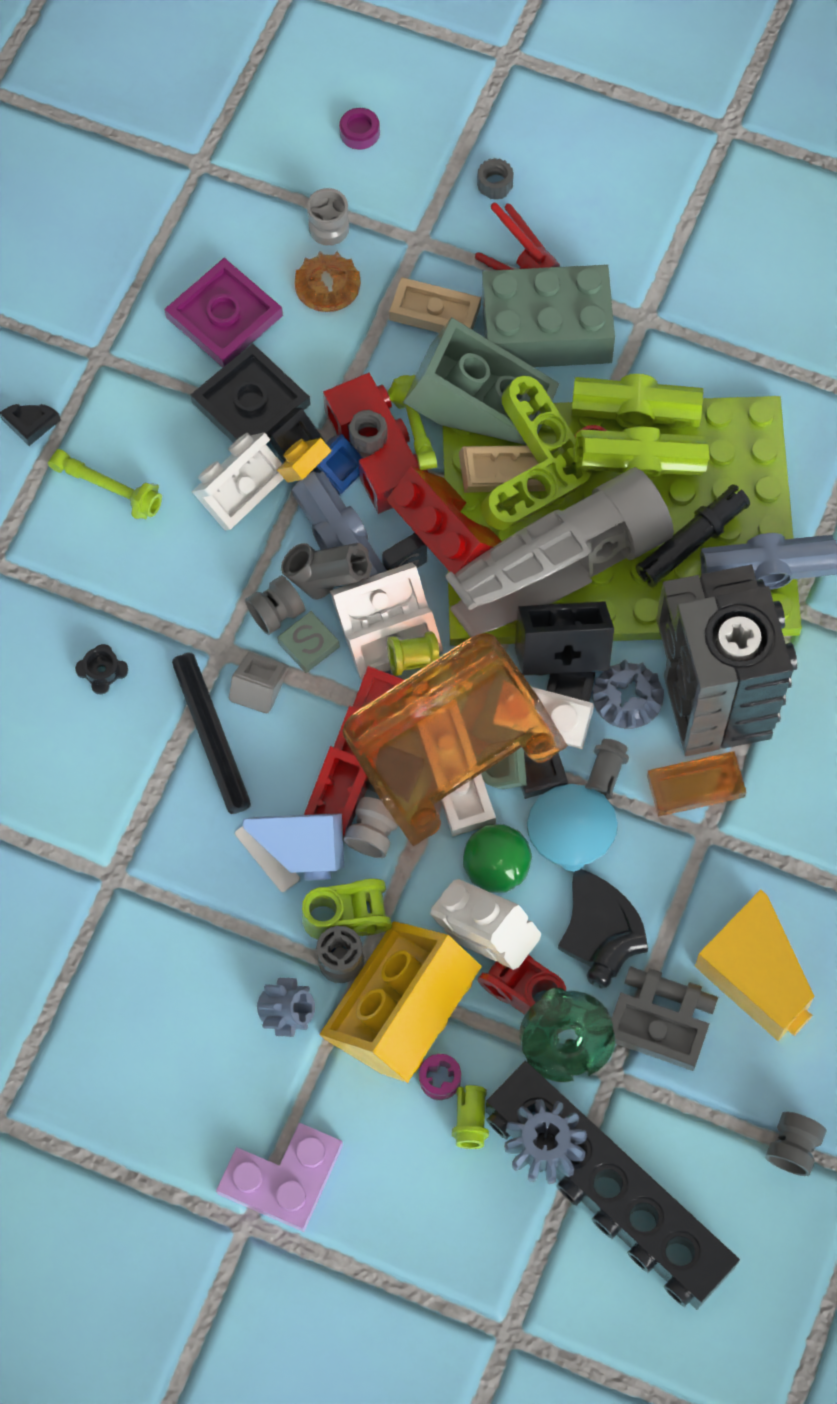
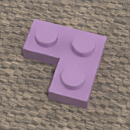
M299 1123L280 1166L236 1147L216 1192L222 1197L305 1232L343 1147V1141Z

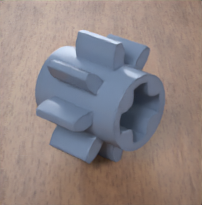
M278 978L277 985L265 984V991L261 993L257 1002V1012L263 1022L262 1027L275 1029L276 1036L294 1037L296 1029L307 1030V1024L312 1020L315 1012V1002L309 993V986H297L296 978Z

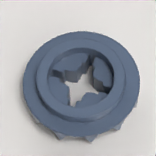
M623 660L620 664L610 666V670L602 672L595 680L593 688L594 706L599 715L613 726L624 729L642 727L650 723L658 715L663 704L664 689H662L658 674L652 673L643 662L634 664ZM635 681V694L640 696L639 699L631 697L628 702H625L623 707H620L622 692L617 690L618 687L626 689L629 684Z

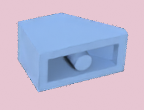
M342 813L265 816L243 819V829L290 873L304 872V880L332 879L331 871L345 868Z

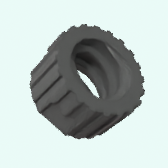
M500 158L484 161L480 168H478L477 186L480 193L495 200L506 197L513 188V168L506 160L503 161ZM492 175H500L504 178L495 183L487 181V178Z
M362 410L353 415V419L350 425H348L351 445L356 450L358 449L359 452L367 454L369 452L374 453L383 448L388 437L385 418L381 414L370 410ZM365 427L377 428L378 430L377 435L370 437L362 436L358 432Z

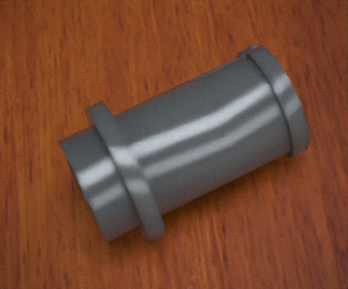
M603 739L601 745H596L594 753L597 757L585 788L595 789L607 799L612 798L623 764H627L629 756L626 754L628 749L626 745L613 739Z

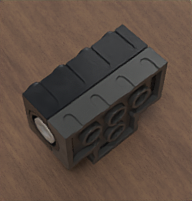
M752 564L701 574L700 578L699 575L663 582L656 621L667 658L664 680L685 757L720 750V747L725 749L772 739L773 729H775L776 723L781 720V707L786 705L787 689L792 686V673L794 670H797L798 666L794 646L792 643H785L782 628H785V615L781 602H773L769 586H765L762 579L756 580Z

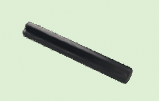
M188 652L176 656L172 660L173 668L226 808L230 814L245 811L251 805L250 799L195 655Z

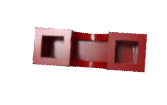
M370 372L323 391L325 413L337 435L343 434L349 442L351 441L348 425H350L353 415L362 410H370L381 414L385 418L388 434L386 444L374 454L359 460L360 480L377 513L380 514L393 508L387 501V498L409 467L419 468L416 453L413 454L407 444L410 442V437L401 418L395 420L389 410L392 408V403L386 388L382 384L376 386ZM365 427L358 433L362 436L370 437L377 435L378 430L377 428Z
M410 466L387 498L389 504L447 570L454 574L502 542L490 528L472 521L460 512L467 502L445 478Z

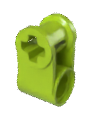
M364 879L350 884L312 889L306 894L302 904V924L305 931L310 937L317 940L323 932L335 926H346L354 930L358 936L376 935L388 931L392 927V922L385 913L382 895L386 891L385 882L381 879ZM366 902L369 903L370 913L367 911ZM322 906L332 909L335 915L330 920L318 921L311 916V912L315 908Z

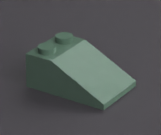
M451 317L429 346L403 403L439 425L527 445L502 405L504 390L517 377L530 376L538 380L550 399L553 400L559 383ZM518 394L516 396L520 402H529L531 400L527 394ZM537 411L533 416L531 414L528 418L530 419V421H533L541 413L540 411ZM542 424L538 425L537 433H539Z

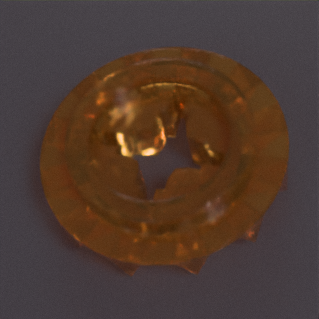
M319 251L316 257L312 259L305 258L303 265L295 273V291L297 296L307 307L316 311L334 312L341 310L355 300L360 290V272L354 266L352 258L347 260L341 257L338 251L334 255H325ZM323 271H327L330 277L334 278L331 292H329L328 286H325V283L321 281Z

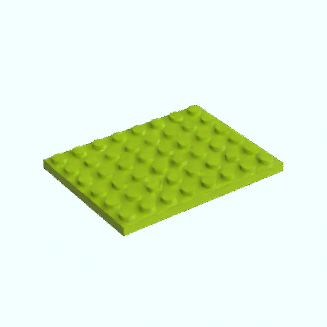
M781 396L703 398L700 427L654 423L652 427L659 429L660 434L705 436L706 442L709 444L710 459L707 463L706 472L703 475L661 474L657 477L649 478L668 508L673 524V535L694 518V512L700 506L707 507L732 484L739 487V490L735 492L736 494L741 489L745 492L750 500V506L724 526L723 534L716 539L711 537L664 577L654 588L647 584L650 578L644 582L638 575L635 567L662 544L633 560L623 559L591 577L592 582L551 604L605 601L614 626L613 641L662 640L656 621L662 584L665 581L699 575L700 578L701 548L746 544L751 538L765 533L782 534L785 539H794ZM572 402L554 403L573 435L588 425H598L607 431L622 432L627 429L620 426L617 420L571 416ZM442 425L444 478L467 502L460 512L472 521L490 528L501 541H504L557 509L563 511L592 495L593 489L622 474V472L592 470L590 478L575 492L508 529H495L486 523L481 514V504L484 498L491 492L464 493L459 452L463 446L527 445ZM542 425L538 433L539 438L548 444L555 443L556 435L551 427ZM560 447L553 454V457L556 458L560 453L563 454L565 452L564 449ZM573 466L563 468L566 475L576 473V469ZM529 491L535 498L543 499L546 497V491ZM516 496L504 504L498 503L496 505L499 512H508L518 503ZM792 579L787 585L770 590L773 602L780 601L785 615V628H782L783 636H799L802 629L797 579ZM448 582L450 646H460L465 640L471 639V637L450 610L461 598ZM517 620L497 629L479 634L481 637L476 641L477 645L515 644Z

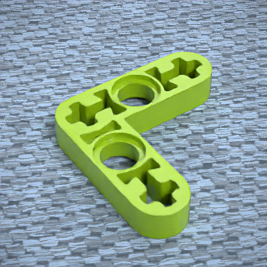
M530 376L517 377L507 386L502 394V405L539 464L499 485L484 498L481 504L483 519L489 526L499 530L508 529L575 492L590 478L592 470H577L576 463L573 462V446L576 438L538 380ZM518 394H527L531 400L529 402H520L516 396ZM537 411H540L541 414H539L533 421H530L528 417L531 414L533 416ZM542 424L551 427L556 435V442L553 444L543 442L537 433L538 425ZM562 447L565 452L563 454L560 453L554 458L553 454ZM573 466L576 469L575 474L566 475L563 471L564 467ZM536 479L540 481L546 489V497L543 499L533 497L527 488L528 480ZM516 496L518 503L508 512H499L496 505L498 503L504 504Z

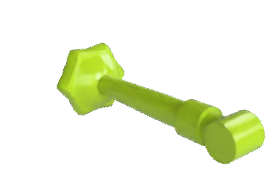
M403 375L393 380L390 389L387 391L391 402L398 409L406 408L414 438L413 445L419 469L437 468L435 451H433L430 439L426 436L419 412L403 403L416 375Z
M56 449L47 463L56 472L61 473L65 470L68 475L77 479L82 478L130 499L131 515L135 519L153 517L161 506L162 495L158 493V484L143 483L142 486L134 490L85 466V463L71 458L61 449Z

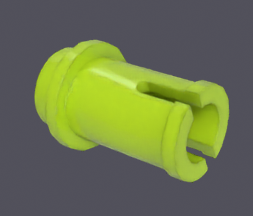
M465 1085V1088L460 1086L456 1091L457 1125L452 1129V1137L456 1139L457 1147L479 1149L484 1147V1140L489 1138V1130L484 1128L487 1089L475 1085Z

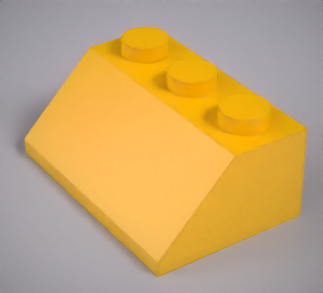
M393 921L391 929L386 931L319 1035L380 1074L408 1083L413 1074L421 1067L423 1058L437 1036L445 1029L449 1017L463 995L471 988L472 981L482 966L448 934Z

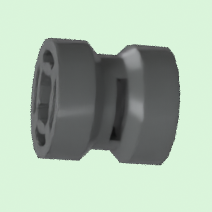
M283 575L270 582L269 589L263 593L255 592L245 599V604L251 616L267 635L279 629L281 622L286 618L294 619L305 611V606L299 594Z
M335 926L327 929L320 935L317 941L316 953L321 973L334 983H346L354 980L364 965L363 946L357 933L346 926Z
M788 1111L783 1112L777 1125L779 1140L770 1143L765 1158L771 1164L789 1173L809 1176L815 1163L811 1152L814 1151L815 1147L821 1146L827 1130L817 1121L804 1115Z

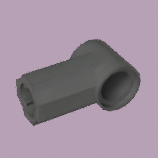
M301 543L289 550L281 564L282 574L312 599L325 597L335 586L369 579L372 564L369 560V550L361 543L317 551L307 543Z

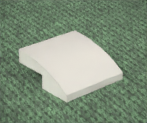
M413 562L371 576L369 579L360 580L357 583H351L330 591L344 636L361 680H363L368 666L383 672L391 670L387 652L389 637L397 636L399 640L424 637L425 632L432 631L435 633L438 641L439 653L444 651L433 613L427 605L419 574Z

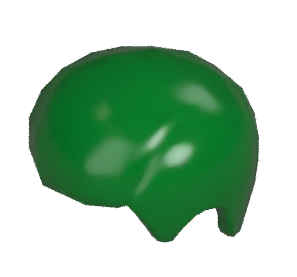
M487 824L473 833L467 841L463 853V867L471 882L490 893H506L520 885L528 875L532 860L528 841L520 831L506 824Z

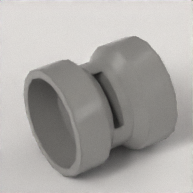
M323 188L314 192L307 201L311 237L322 245H335L342 242L349 233L348 202L346 197L340 191L333 188Z
M363 797L356 809L357 823L348 827L344 836V842L352 849L364 855L384 858L390 847L388 836L391 831L398 828L402 819V813L394 806L382 800Z

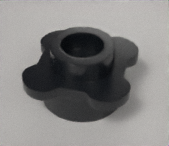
M101 644L88 651L83 660L77 662L75 671L78 677L86 678L90 682L94 693L101 695L107 693L110 685L117 679H123L127 676L128 665L125 661L117 659L109 645ZM100 666L106 667V670L104 672H99L98 668Z

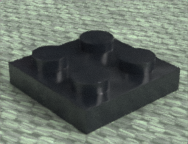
M251 344L190 394L192 404L233 443L245 433H249L250 436L264 432L267 433L293 408L305 410L311 405L310 396L254 344Z

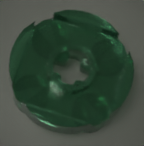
M552 988L546 991L542 999L537 1001L527 1011L520 1025L519 1039L527 1062L545 1079L551 1081L569 1082L574 1081V1075H580L587 1071L588 1076L598 1072L608 1062L615 1047L613 1022L608 1009L595 997L579 991H565L562 988ZM572 1029L578 1036L576 1040L567 1039L564 1044L559 1043L558 1034L564 1030Z

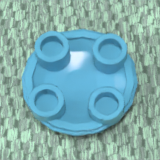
M567 784L554 787L537 799L530 809L527 831L530 842L541 856L555 864H560L567 871H578L585 864L595 861L607 852L615 841L618 823L614 807L603 794L595 789H587L584 785Z

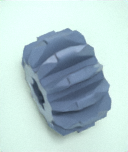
M542 1099L535 1102V1115L522 1106L517 1110L521 1123L508 1122L506 1126V1132L514 1137V1139L505 1142V1152L519 1154L512 1161V1168L517 1171L529 1164L530 1168L527 1179L531 1182H535L539 1170L546 1171L548 1184H554L556 1182L555 1168L557 1167L564 1175L570 1177L574 1173V1167L570 1160L583 1161L585 1157V1151L577 1146V1144L586 1141L587 1133L585 1130L573 1129L579 1122L577 1113L574 1112L564 1119L561 1118L563 1103L559 1101L554 1104L552 1113L545 1111V1103ZM544 1133V1138H547L548 1133L555 1137L552 1150L547 1151V1145H544L543 1150L536 1147L538 1134Z

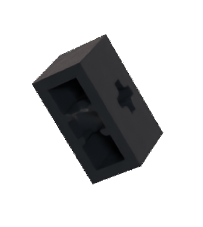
M606 602L518 606L515 652L522 676L610 670L614 626Z

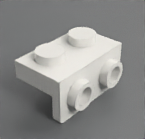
M265 432L252 436L249 433H245L228 448L232 454L222 464L216 461L198 476L202 483L192 493L225 531L231 530L284 479L277 471L282 463L266 445L270 438Z

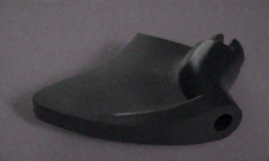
M580 869L573 874L572 917L565 934L558 944V949L570 957L589 965L591 968L586 974L588 982L592 985L594 982L600 984L599 988H606L610 985L611 978L617 976L622 965L629 957L648 952L646 933L637 910L618 889L597 875Z

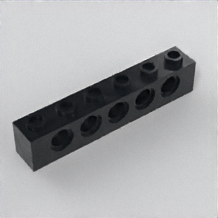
M525 1060L486 1100V1113L490 1115L486 1119L488 1124L496 1133L507 1140L511 1136L506 1132L508 1122L521 1123L517 1110L523 1106L533 1113L535 1112V1102L539 1099L544 1101L545 1111L552 1113L553 1106L557 1101L563 1103L561 1115L563 1119L571 1113H577L579 1122L573 1129L585 1130L587 1133L586 1141L577 1144V1146L585 1151V1159L581 1163L573 1165L574 1173L570 1177L564 1175L558 1167L555 1168L556 1178L559 1180L556 1187L574 1205L577 1206L582 1202L595 1214L591 1218L593 1223L606 1236L613 1239L617 1235L631 1248L627 1252L629 1257L642 1270L649 1273L654 1269L667 1282L663 1287L677 1303L683 1307L690 1303L698 1310L736 1268L740 1259ZM544 1133L538 1134L536 1147L543 1150L544 1145H547V1151L552 1150L555 1137L549 1133L547 1138H544ZM602 1177L612 1178L618 1183L620 1193L613 1198H604L596 1192L594 1188L595 1181ZM645 1210L654 1217L656 1227L648 1232L638 1231L632 1226L630 1215L635 1211ZM671 1244H682L689 1249L692 1261L685 1266H677L667 1258L666 1248Z

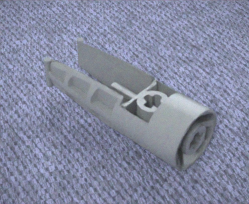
M636 467L627 470L593 489L592 495L563 511L559 509L552 511L511 535L465 565L456 574L453 572L447 573L446 579L461 598L450 610L471 639L476 642L481 637L479 634L497 629L517 620L518 606L551 604L592 582L591 577L625 558L633 560L673 537L672 519L662 496L643 471Z

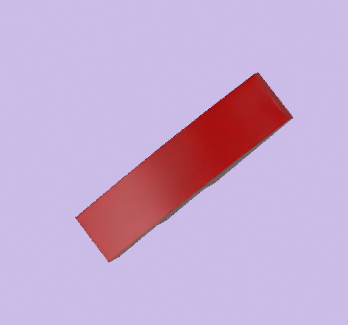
M370 666L367 667L353 706H349L334 747L330 746L304 813V815L342 813L343 841L348 827L351 826L356 816L357 806L361 798L366 794L368 776L383 744L387 745L411 686V682Z

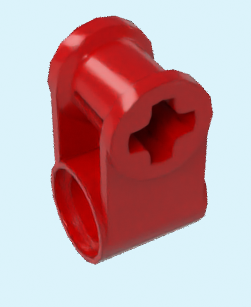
M530 955L525 958L519 968L514 970L496 961L488 973L482 972L477 979L478 983L492 996L504 1003L510 1004L538 1024L551 1025L556 1023L564 1016L566 1011V986L564 981L557 974L535 961ZM551 991L558 997V1000L550 1006H541L533 998L538 992Z

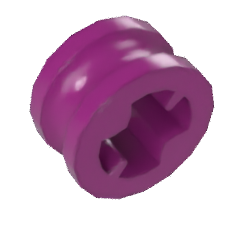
M440 1053L431 1055L424 1060L419 1072L421 1089L428 1097L434 1100L442 1101L454 1096L457 1088L461 1085V1070L457 1061L447 1054ZM440 1066L448 1068V1077L454 1076L451 1083L443 1082L440 1088L432 1086L433 1078H427L429 1071L437 1073Z

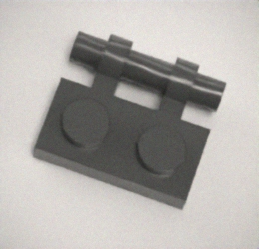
M630 966L624 984L641 989L639 998L620 993L605 1040L694 1071L710 1023L695 1019L692 1016L695 1009L713 1015L718 997L701 991L702 986L689 982L688 986L661 977L662 972L649 968L648 972ZM655 995L681 1003L679 1013L653 1004Z

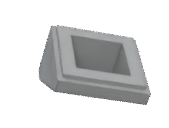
M248 652L232 675L229 700L263 713H269L281 689L289 666Z

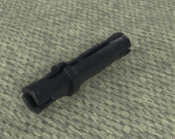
M732 484L707 507L700 506L694 512L695 516L690 522L645 560L636 565L635 568L640 578L644 582L650 578L647 584L654 588L664 577L711 537L716 539L723 534L724 526L750 506V500L745 492L741 489L736 494L735 492L739 490V487Z

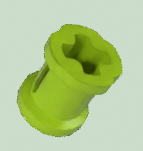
M432 631L425 632L424 637L403 640H399L397 636L388 638V660L394 676L402 675L403 670L428 667L431 671L439 670V645L436 635Z

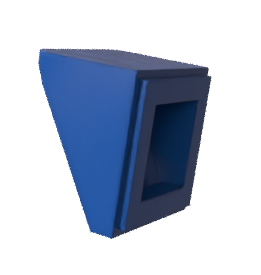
M343 434L334 436L326 442L332 451L311 471L315 473L324 472L339 495L360 476L359 460L363 459Z

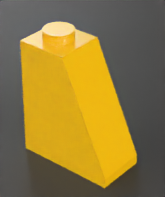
M760 889L698 954L695 967L772 1037L779 1041L787 1031L795 1036L813 1016L808 1009L815 996L768 895Z

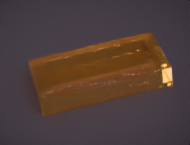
M735 751L647 771V779L658 817L745 798L747 793Z

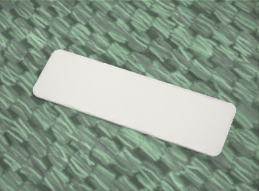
M243 826L235 831L236 837L281 892H285L300 880L296 872L290 873L243 829Z

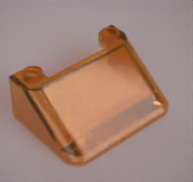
M488 633L478 634L469 638L352 714L345 722L342 731L345 740L379 798L412 846L417 845L439 830L441 820L433 804L521 747L529 758L538 763L549 760L555 754L568 747L537 694L497 638Z

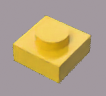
M321 438L309 441L300 439L284 453L283 456L286 461L277 471L287 483L303 480L332 450Z

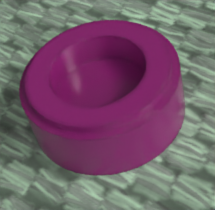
M354 108L347 111L340 119V137L348 147L362 150L373 146L378 141L380 122L373 111L366 108Z

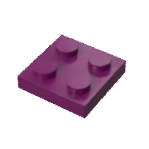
M226 258L219 261L164 309L166 318L222 367H225L283 316L282 307Z

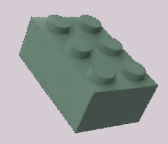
M608 265L482 271V306L486 339L532 367L612 363L615 331Z

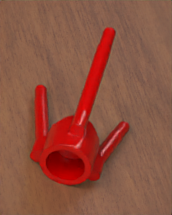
M497 203L491 204L492 211L525 248L516 261L520 269L560 267L557 259L545 249L511 204L508 203L504 207L507 213ZM480 252L475 254L476 260L494 270H513V268Z

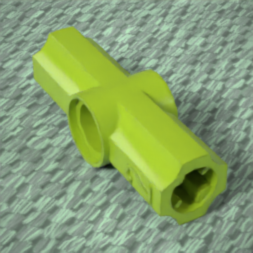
M629 374L622 377L620 381L575 377L571 416L617 420L620 426L627 429L632 427H652L654 423L700 427L704 392L703 388L658 384L653 377L645 374Z
M632 427L622 432L580 430L576 433V440L573 446V462L576 463L577 470L624 473L636 467L643 471L648 478L657 477L661 474L701 476L706 472L707 463L710 459L709 444H707L705 436L660 434V430L654 427Z

